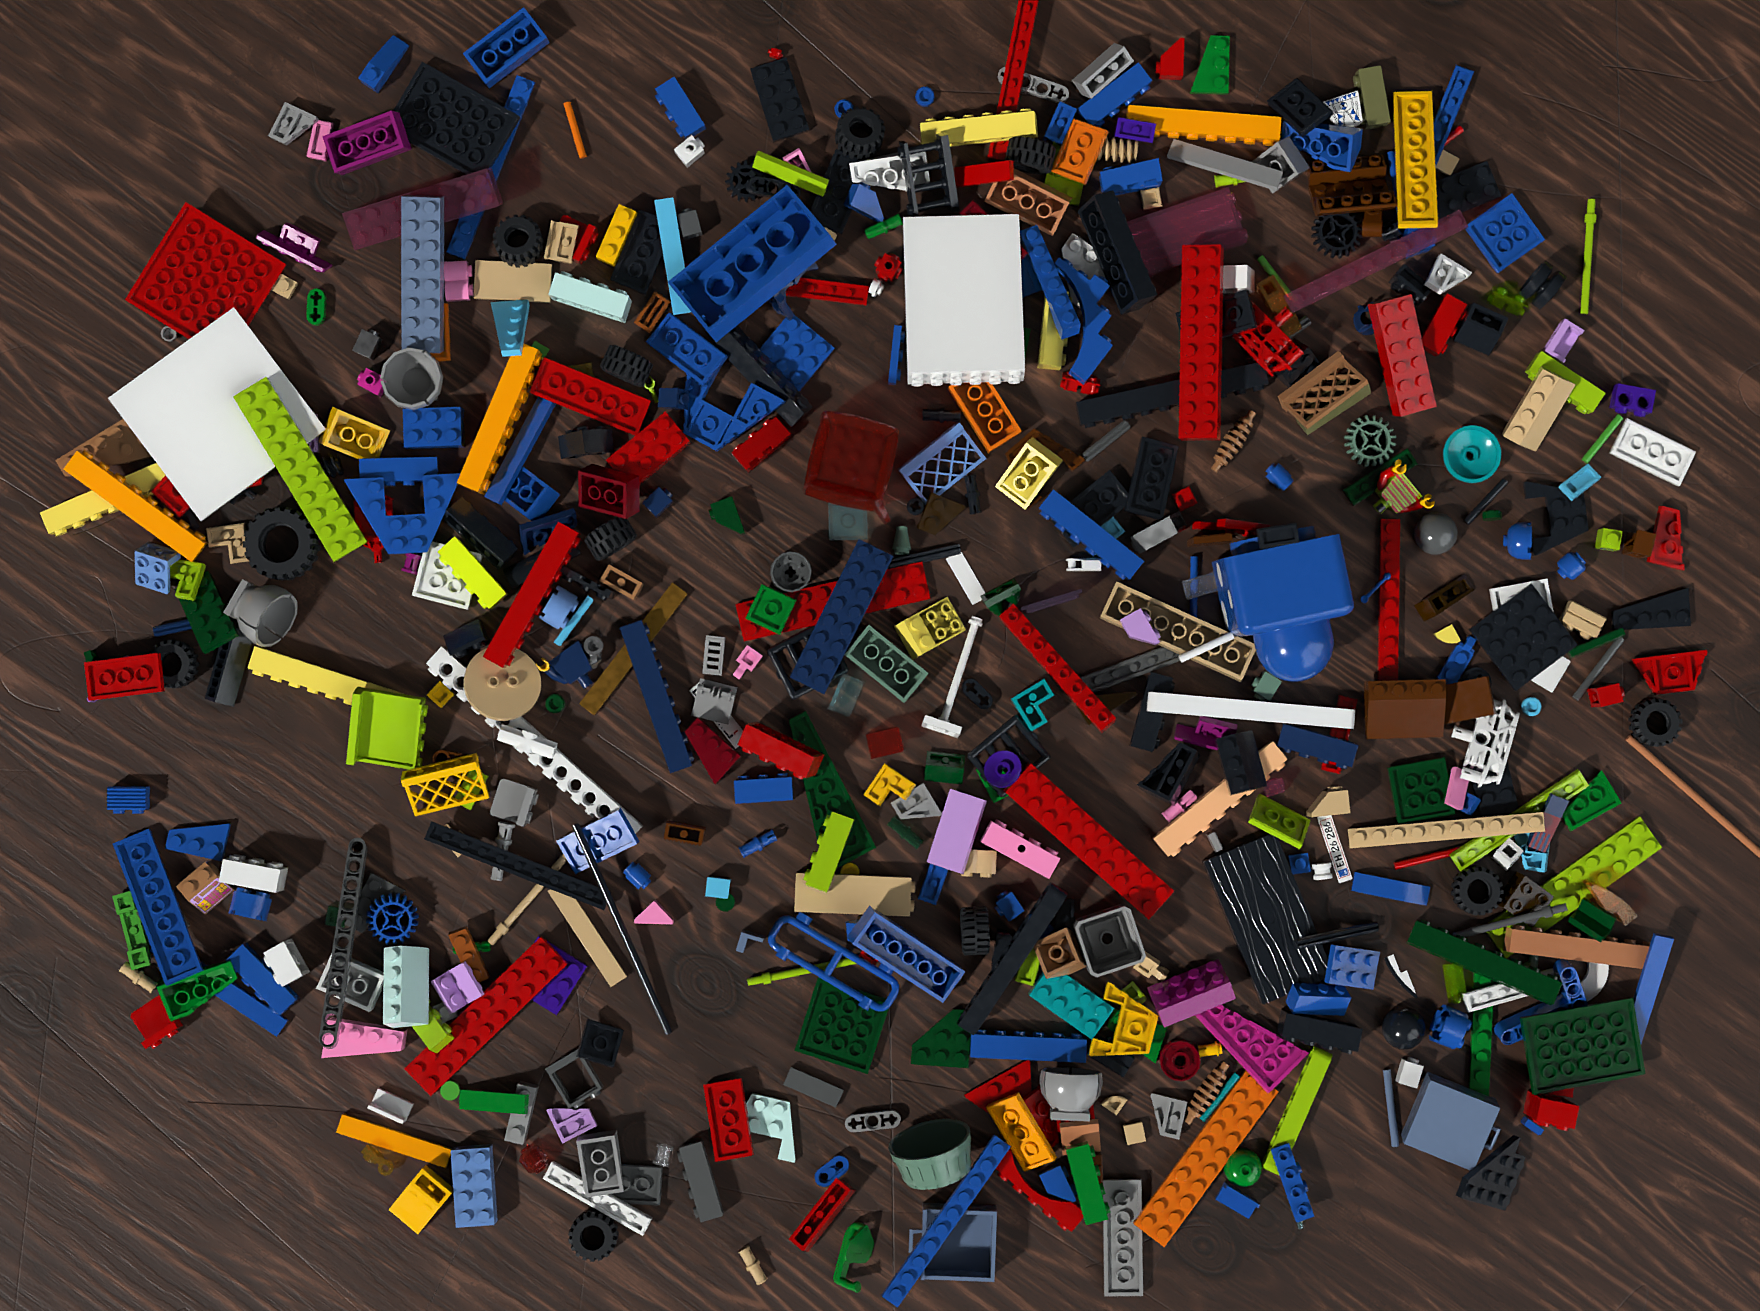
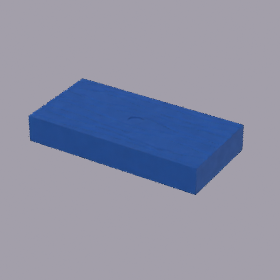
M786 185L669 280L668 283L715 342H718L837 244L792 189Z

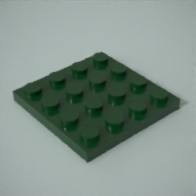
M818 977L794 1051L868 1074L888 1009L878 1012L869 1008L867 1011L858 1006L860 1003L858 1000ZM853 988L878 1004H882L886 1000V998Z

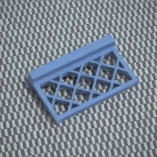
M956 422L897 470L926 505L927 500L922 495L923 486L934 487L933 493L940 496L982 463L986 457L966 433L963 426ZM963 434L967 440L966 448L955 447L956 439ZM951 448V460L940 459L941 450ZM955 449L965 450L964 461L954 460ZM968 451H976L980 458L974 463L967 462ZM937 460L936 472L925 470L927 461ZM940 461L950 462L949 473L939 472ZM953 462L964 464L962 473L952 474ZM914 472H922L921 483H913L908 476ZM925 473L935 474L934 485L923 484ZM938 474L948 475V484L937 486Z

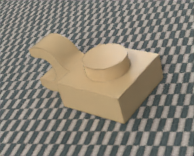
M1145 951L1146 957L1144 961L1134 965L1133 968L1147 978L1153 975L1161 982L1164 981L1169 970L1159 966L1160 961Z

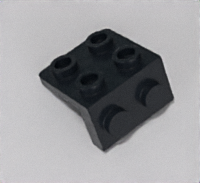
M1405 264L1399 268L1388 282L1391 284V289L1396 293L1412 294L1413 303L1417 307L1427 299L1426 296L1431 292V289L1424 285L1426 281Z

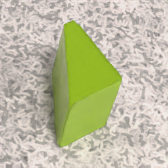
M1133 981L1121 990L1141 1004L1147 1000Z

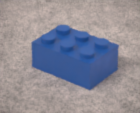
M461 407L403 409L404 447L406 449L465 447L464 409Z

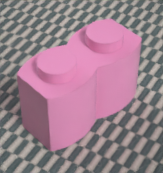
M467 261L444 262L445 298L447 302L470 301V296L474 295L473 284L469 283V277L473 276L472 265H468Z

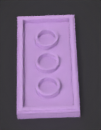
M950 789L927 859L928 863L964 874L987 802L986 800Z

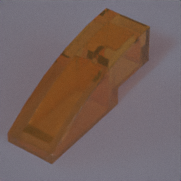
M1587 879L1583 881L1597 904L1611 914H1614L1617 920L1625 926L1638 917L1624 900L1604 886Z

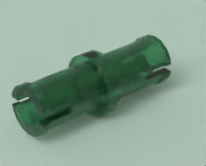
M893 816L891 821L887 823V826L900 835L899 838L905 839L915 849H918L920 844L923 843L924 840L917 836L910 826L904 825L896 816Z

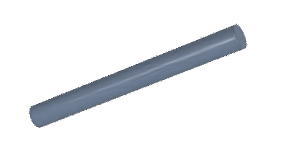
M1384 1069L1383 1076L1391 1146L1398 1147L1399 1139L1391 1069Z

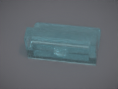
M843 673L828 709L850 717L864 682Z

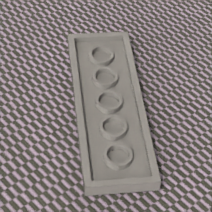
M1103 1179L1106 1193L1103 1195V1200L1108 1202L1110 1213L1107 1214L1108 1220L1103 1221L1104 1296H1143L1142 1230L1133 1224L1142 1211L1141 1179Z

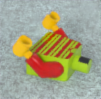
M1396 460L1395 466H1391L1380 473L1377 488L1375 489V493L1380 497V500L1373 505L1379 514H1382L1387 508L1395 513H1405L1423 507L1432 508L1435 501H1427L1431 499V494H1426L1424 499H1421L1422 495L1404 475L1406 464L1399 467L1401 460Z

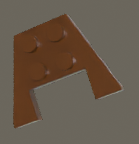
M1036 429L1030 431L1005 453L1010 466L1026 442L1033 437L1060 457L1071 471L1075 470L1085 461L1083 457ZM1039 493L1027 507L1028 509L1042 498Z

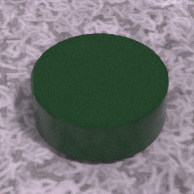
M1488 510L1482 513L1483 521L1502 519V512L1500 510Z
M559 694L550 695L545 702L547 710L551 713H560L564 710L566 704L565 699Z
M729 893L727 899L716 898V906L720 911H730L735 905V898L731 893Z

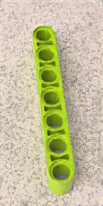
M1316 1046L1311 1049L1263 1158V1169L1279 1175L1271 1148L1289 1143L1292 1151L1329 1067L1332 1053Z

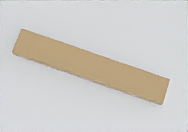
M548 890V893L610 987L626 978V973L578 900L554 890Z

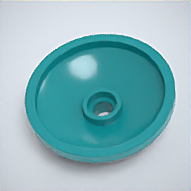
M1475 425L1465 426L1454 431L1446 440L1443 448V460L1449 473L1456 479L1465 483H1478L1491 477L1499 467L1501 448L1497 438L1489 430ZM1467 452L1472 454L1471 459L1466 457Z

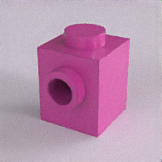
M368 368L360 372L357 378L359 381L357 385L379 397L384 393L381 384L383 380L380 379L381 375Z

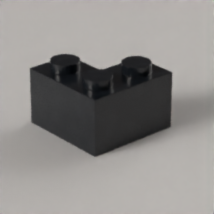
M588 426L578 427L577 430H567L564 435L558 436L561 459H573L587 455H604L615 452L612 429H604L603 426L592 427V430H589Z

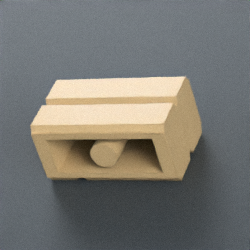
M1568 601L1559 620L1566 630L1572 632L1574 629L1580 632V637L1590 640V638L1595 639L1598 637L1606 617L1574 601Z

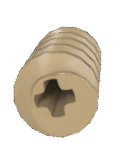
M1107 137L1098 160L1104 155L1106 161L1112 156L1113 162L1118 157H1120L1121 163L1124 162L1125 158H1127L1128 164L1133 159L1136 162L1138 141L1135 140L1133 145H1131L1130 139H1127L1124 144L1123 138H1120L1116 143L1115 137H1112L1110 142Z

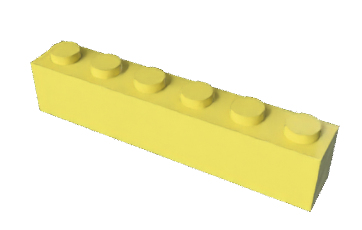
M1021 109L1018 113L1002 111L999 115L983 113L981 117L964 115L962 119L945 117L943 121L926 119L924 123H920L922 144L934 142L938 133L948 134L950 147L1009 141L1010 138L1017 136L1038 138L1037 117L1035 111H1031V109Z

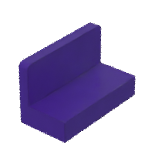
M1118 117L1113 136L1153 143L1156 124Z

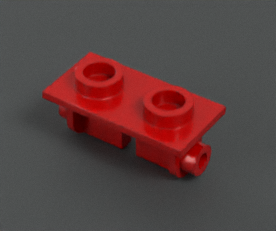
M1069 371L1062 373V379L1065 380H1061L1060 387L1063 390L1077 392V387L1081 386L1080 393L1092 396L1098 394L1099 387L1096 386H1100V379H1097V376L1091 375L1083 385L1068 374Z

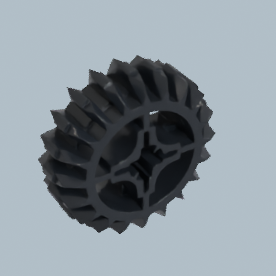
M1350 213L1318 216L1319 219L1313 221L1317 226L1311 227L1312 231L1317 232L1311 235V238H1317L1313 245H1320L1317 251L1319 252L1324 249V256L1330 252V258L1332 259L1336 253L1338 259H1341L1343 254L1348 257L1350 255L1349 251L1354 253L1356 251L1354 246H1360L1361 243L1358 240L1363 238L1361 234H1358L1362 232V227H1357L1361 221H1354L1357 215L1354 214L1351 217L1349 216ZM1334 218L1342 219L1347 224L1340 225ZM1328 220L1329 233L1323 236L1322 228ZM1335 229L1339 231L1343 230L1340 233L1339 237H1337V235H1331L1335 231ZM1351 230V240L1346 245L1344 235L1347 231ZM1333 240L1337 243V245H1340V247H1333L1329 245L1326 241Z

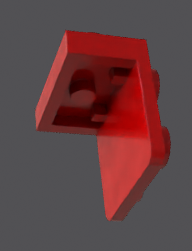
M563 215L559 222L579 225L575 252L572 259L574 262L582 265L583 261H586L589 257L591 244H594L598 238V230L591 224L586 225L567 215Z
M160 995L131 1013V1019L145 1038L141 1042L145 1049L152 1047V1049L163 1043L161 1041L166 1036L171 1038L179 1032L177 1029L183 1026L179 1019L170 1021Z

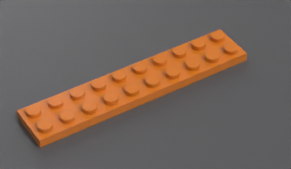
M1245 1070L1142 1209L1133 1224L1165 1247L1279 1091L1274 1088L1270 1093H1267Z

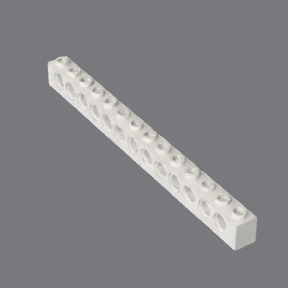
M441 646L426 663L429 666L428 670L437 677L439 675L443 678L442 683L450 690L453 687L458 692L456 694L457 697L466 702L468 699L465 695L464 687L461 688L458 685V679L464 677L467 667L455 656H450L448 650ZM446 664H450L453 668L452 673L449 675L444 673V666ZM472 706L470 707L476 714L480 715ZM522 716L510 720L508 726L515 729L521 728L545 738ZM487 717L485 719V722L492 728L496 726L500 730L502 726L500 721ZM513 746L521 754L525 752L520 749H517L516 746ZM556 749L553 761L549 765L544 763V756L534 752H525L529 756L528 760L534 766L539 765L544 769L542 773L549 779L553 777L558 782L556 785L563 792L567 790L572 794L570 798L576 804L582 803L586 807L585 812L592 818L594 816L598 819L604 817L600 813V808L602 805H607L610 808V813L620 808L622 809L635 834L643 827L638 820L559 749ZM561 766L567 770L565 777H560L557 773L558 768ZM574 779H578L581 782L579 790L572 788V781ZM588 792H592L596 796L593 803H589L586 800Z

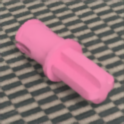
M1190 790L1177 800L1175 806L1171 805L1161 814L1168 822H1171L1178 814L1184 813V809L1197 800V796Z

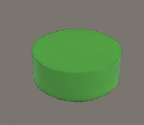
M449 1080L441 1086L440 1093L444 1099L454 1100L459 1096L461 1089L456 1081Z

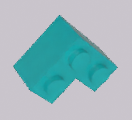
M1045 679L1011 698V701L1031 732L1048 722L1038 706L1054 696Z

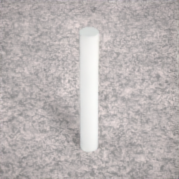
M1229 632L1178 657L1182 663L1235 639L1234 635Z

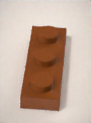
M467 926L449 932V939L460 962L463 963L465 961L471 967L477 982L489 979L490 975Z

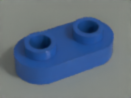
M836 1155L817 1169L815 1172V1182L821 1187L831 1185L836 1178H840L848 1171V1159L843 1155ZM838 1161L843 1163V1166L840 1168L836 1166ZM826 1173L828 1178L822 1179L821 1174Z

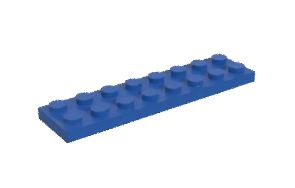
M144 830L113 843L165 985L168 986L204 971L151 830Z

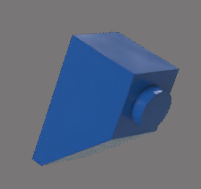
M865 183L852 184L843 205L875 222H883L884 217L876 192L870 190V186Z

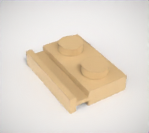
M551 220L544 259L572 264L579 225Z

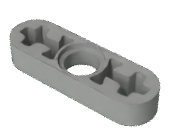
M893 1109L855 1113L847 1116L845 1127L850 1132L889 1129L897 1127L900 1124L901 1118L900 1114ZM884 1114L883 1118H889L890 1114H893L897 1119L894 1120L893 1124L887 1120L884 1121L885 1125H881L880 1115ZM865 1116L864 1124L866 1127L862 1128V1123L856 1124V1128L848 1125V1122H851V1118H855V1121H862L861 1117ZM876 1116L878 1124L870 1126L867 1123L868 1117Z

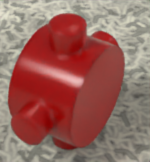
M771 48L768 50V53H770L769 57L780 59V57H783L780 49Z

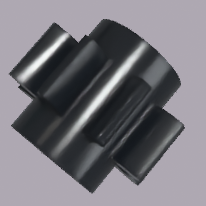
M1394 218L1383 223L1382 239L1384 241L1389 240L1390 244L1402 239L1400 235L1404 234V228H1398V221L1395 222Z

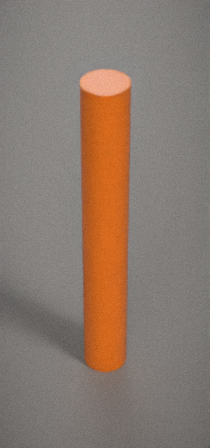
M565 102L564 108L579 158L582 159L587 157L577 121L571 102Z

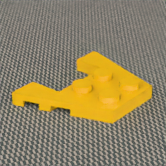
M1107 982L1103 1000L1121 1005L1112 1043L1092 1038L1088 1056L1149 1054L1159 1016L1129 997L1125 992L1116 988L1112 983Z

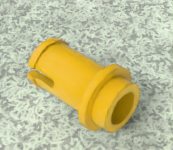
M1215 1041L1213 1044L1198 1045L1200 1058L1217 1055L1218 1057L1219 1054H1222L1221 1043Z

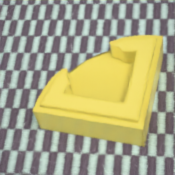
M1452 624L1434 633L1439 640L1445 643H1458L1461 641Z

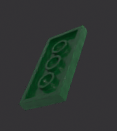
M209 571L204 572L195 601L180 598L179 601L202 652L207 654L238 637L239 634L231 617L223 613L226 605Z

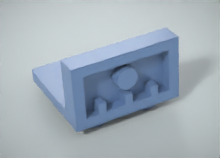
M146 542L135 550L136 585L165 594L170 593V566L181 559V554L174 549Z

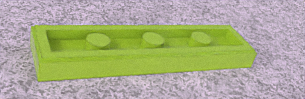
M761 151L757 152L752 168L822 197L829 183V180Z

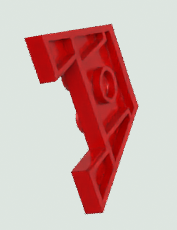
M1218 519L1217 523L1194 521L1192 523V529L1221 531L1231 533L1232 535L1240 534L1243 537L1257 536L1256 529L1270 527L1268 524L1233 519Z

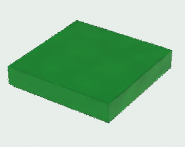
M761 584L745 619L781 635L797 600Z

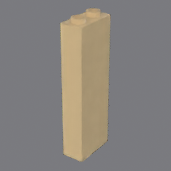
M796 872L794 912L863 915L869 905L887 916H910V912H914V900H911V893H915V881H911V877L834 874L829 891L825 893L805 885L806 881L803 879L806 872Z

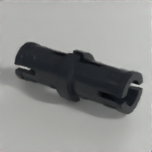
M944 408L935 410L923 409L922 421H939L940 423H944V421L961 422V410H944Z
M971 475V484L969 476H965L967 490L965 496L968 498L969 514H975L974 506L976 507L977 514L982 513L979 496L981 495L978 492L976 475Z

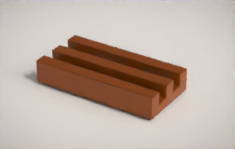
M654 291L634 324L651 334L671 301ZM656 297H658L659 300L653 307L652 311L650 312L644 323H640V321L642 320V318L644 317V315L646 314V312L648 311ZM664 301L665 304L663 305V307L661 308V310L659 311V313L657 314V316L648 328L647 325L649 321L651 320V318L653 317L661 303Z

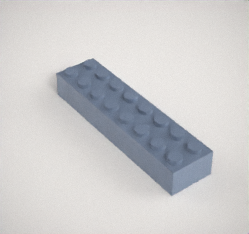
M407 194L401 196L402 350L410 347L425 350L429 353H441L444 351V196Z

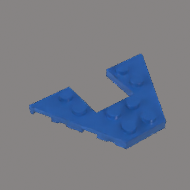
M719 370L705 387L686 374L685 390L689 391L688 410H684L685 423L683 433L718 452L786 401L751 383L734 416H731L704 401Z
M461 473L423 475L425 514L386 516L384 477L344 479L388 554L423 553L429 550L457 487V481Z

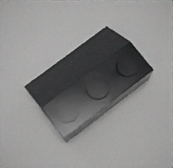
M1252 730L1215 739L1230 796L1267 786Z

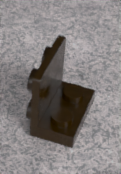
M1515 872L1503 889L1504 892L1500 896V898H1503L1502 901L1498 902L1497 905L1514 916L1541 910L1542 907L1548 906L1553 899V895L1525 875ZM1539 918L1524 923L1532 928Z

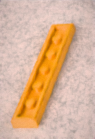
M344 1113L341 1116L336 1133L444 1168L447 1167L451 1156L452 1148Z

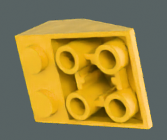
M425 1165L389 1208V1211L419 1234L453 1193V1187Z

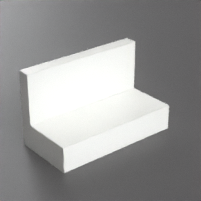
M378 1088L372 1103L367 1108L403 1124L407 1120L414 1103L382 1088Z

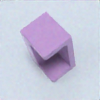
M1563 319L1542 351L1563 364L1566 361L1565 357L1578 336L1583 334L1584 330L1569 320Z

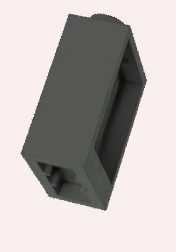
M578 1048L545 1068L568 1108L574 1106L575 1109L585 1103L584 1099L590 1096L593 1099L601 1094L600 1090L604 1087L589 1060L580 1058L596 1086L572 1099L556 1071L579 1058L576 1057Z

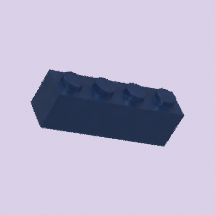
M1287 723L1282 724L1277 741L1280 751L1291 753V750L1299 752V756L1304 758L1314 756L1317 757L1319 762L1326 764L1329 761L1335 762L1337 767L1343 769L1353 766L1358 749V743Z

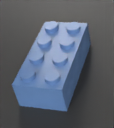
M492 1144L453 1147L451 1149L456 1228L495 1225L498 1219Z

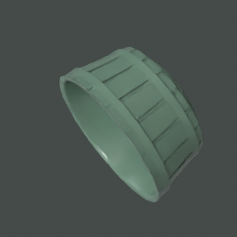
M935 1119L913 1125L898 1133L888 1146L892 1160L898 1167L902 1179L908 1186L914 1189L930 1190L953 1184L967 1175L972 1164L970 1127L965 1122L963 1123V1121L956 1119Z

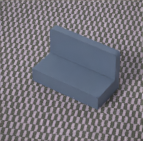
M743 929L736 951L741 953L745 951L748 938L763 942L765 936Z

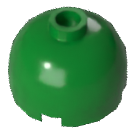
M1240 1147L1229 1157L1223 1170L1225 1176L1232 1184L1248 1187L1256 1183L1260 1178L1262 1164L1255 1152L1248 1148Z

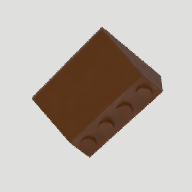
M1446 679L1364 681L1366 739L1443 737Z

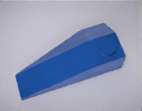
M1283 121L1281 140L1289 136L1298 150L1307 152L1312 155V158L1323 161L1332 169L1351 172L1361 149L1363 129L1342 125L1319 124L1302 138L1286 121Z

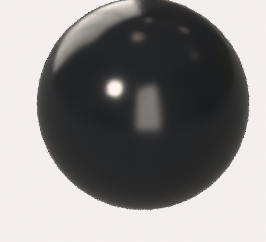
M1401 1006L1390 1010L1385 1015L1382 1022V1033L1385 1040L1394 1048L1401 1050L1412 1049L1420 1044L1424 1038L1426 1031L1425 1022L1420 1013L1415 1009Z

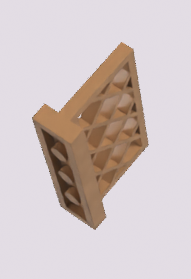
M1337 351L1281 393L1278 399L1282 408L1286 412L1289 411L1308 429L1366 386L1368 380L1344 359L1343 354ZM1344 368L1348 369L1347 374L1338 375ZM1346 379V385L1336 386L1337 380ZM1350 379L1360 380L1356 385H1349ZM1328 380H1333L1332 386H1323ZM1344 390L1343 395L1334 397L1335 391ZM1318 391L1317 397H1308L1312 392ZM1322 391H1331L1330 397H1321ZM1316 402L1315 408L1306 409V403ZM1320 402H1329L1327 407L1319 408ZM1302 403V409H1293L1295 405ZM1314 413L1313 417L1308 421L1304 419V414Z

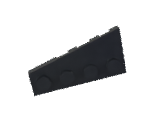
M1689 588L1611 611L1612 631L1619 628L1631 630L1691 626Z

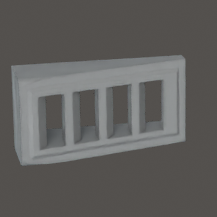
M706 635L702 674L722 676L726 637ZM710 642H718L720 646H710ZM709 649L720 650V654L709 653ZM708 657L719 658V662L708 661ZM707 665H716L718 669H708Z

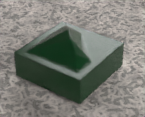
M96 650L84 652L86 662L100 660Z

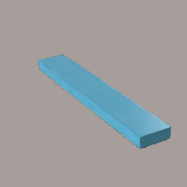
M673 197L654 200L668 281L685 268ZM668 283L673 315L690 313L689 308Z

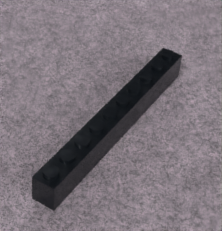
M1258 363L1222 370L1221 399L1227 398V394L1234 393L1235 396L1246 394L1245 390L1253 389V392L1264 390V386L1269 384L1266 371ZM1180 379L1076 402L1075 406L1080 426L1085 425V429L1092 428L1098 422L1110 424L1114 423L1116 418L1122 417V420L1134 418L1133 415L1141 413V416L1153 414V410L1159 409L1160 412L1171 410V406L1178 405L1179 407Z

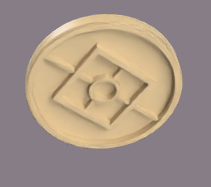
M487 648L477 653L469 662L463 680L465 695L472 707L483 716L498 721L514 720L529 712L535 705L541 691V676L534 661L526 653L516 649L513 654L515 659L511 666L502 668L483 657Z

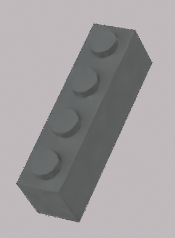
M703 1139L680 1145V1151H677L679 1162H683L685 1167L682 1170L684 1179L689 1181L690 1184L688 1193L690 1199H694L696 1205L693 1207L695 1217L699 1218L700 1222L723 1216L724 1211Z

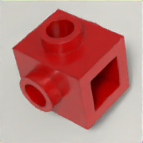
M885 253L883 257L879 256L874 265L877 267V277L885 282L888 280L893 282L894 278L898 279L903 271L901 268L902 262L899 261L900 258L893 253L889 255ZM890 263L892 265V268L887 269L885 267V264Z

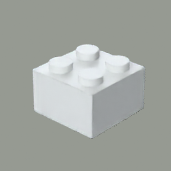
M292 939L286 940L264 952L266 965L272 968L275 973L273 977L276 983L281 984L282 987L310 972Z

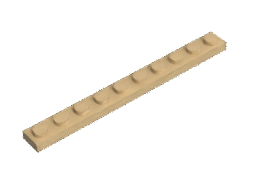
M1543 812L1352 828L1348 829L1349 848L1544 832L1545 825Z

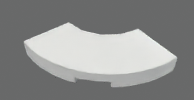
M1587 962V973L1583 980L1580 981L1587 1001L1594 998L1602 990L1608 977L1609 965Z

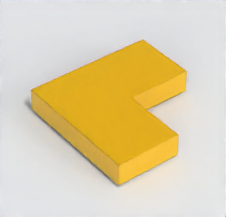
M884 763L864 793V796L881 806L890 791L906 800L916 784Z

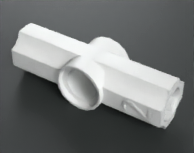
M502 724L497 740L516 746L517 749L522 751L534 752L553 759L558 744L539 737L538 734L526 730L521 731Z

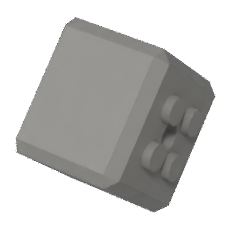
M1123 904L1076 918L1072 924L1087 965V970L1095 977L1143 962L1146 957L1131 909ZM1105 933H1110L1113 937L1112 942L1109 944L1102 942V936Z

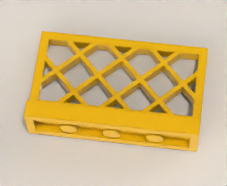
M477 753L402 771L401 783L405 787L414 815L419 816L488 799L490 795L478 763ZM476 770L477 777L473 780L465 776L466 773ZM455 775L460 779L455 785L447 781L449 776ZM437 780L441 784L438 789H435L428 785L429 782ZM462 780L472 784L469 790L459 787ZM417 784L422 789L417 794L411 791L410 786ZM444 784L453 788L450 795L440 791ZM474 786H477L483 790V794L476 795L471 791ZM425 789L435 793L431 800L422 796ZM456 790L465 794L464 798L459 800L452 796ZM437 795L447 799L443 804H438L434 800ZM419 799L428 803L426 808L418 810L416 803Z

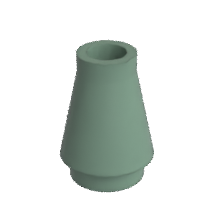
M906 526L896 527L892 547L896 555H908L909 550H911Z

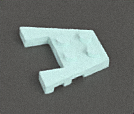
M752 1093L746 1102L750 1132L782 1139L778 1159L795 1163L790 1101Z

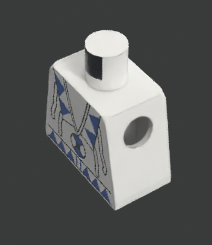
M1358 91L1323 102L1333 113L1327 118L1330 125L1355 128V126L1362 123Z

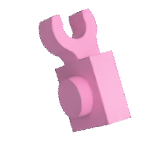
M747 645L736 660L740 665L733 676L740 679L746 669L752 672L763 656Z

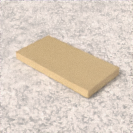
M475 260L473 298L502 301L528 300L529 302L551 303V297L548 293L552 284L553 265L528 263L527 267L520 265V268H516L514 264L511 267L507 262L504 263L503 261Z

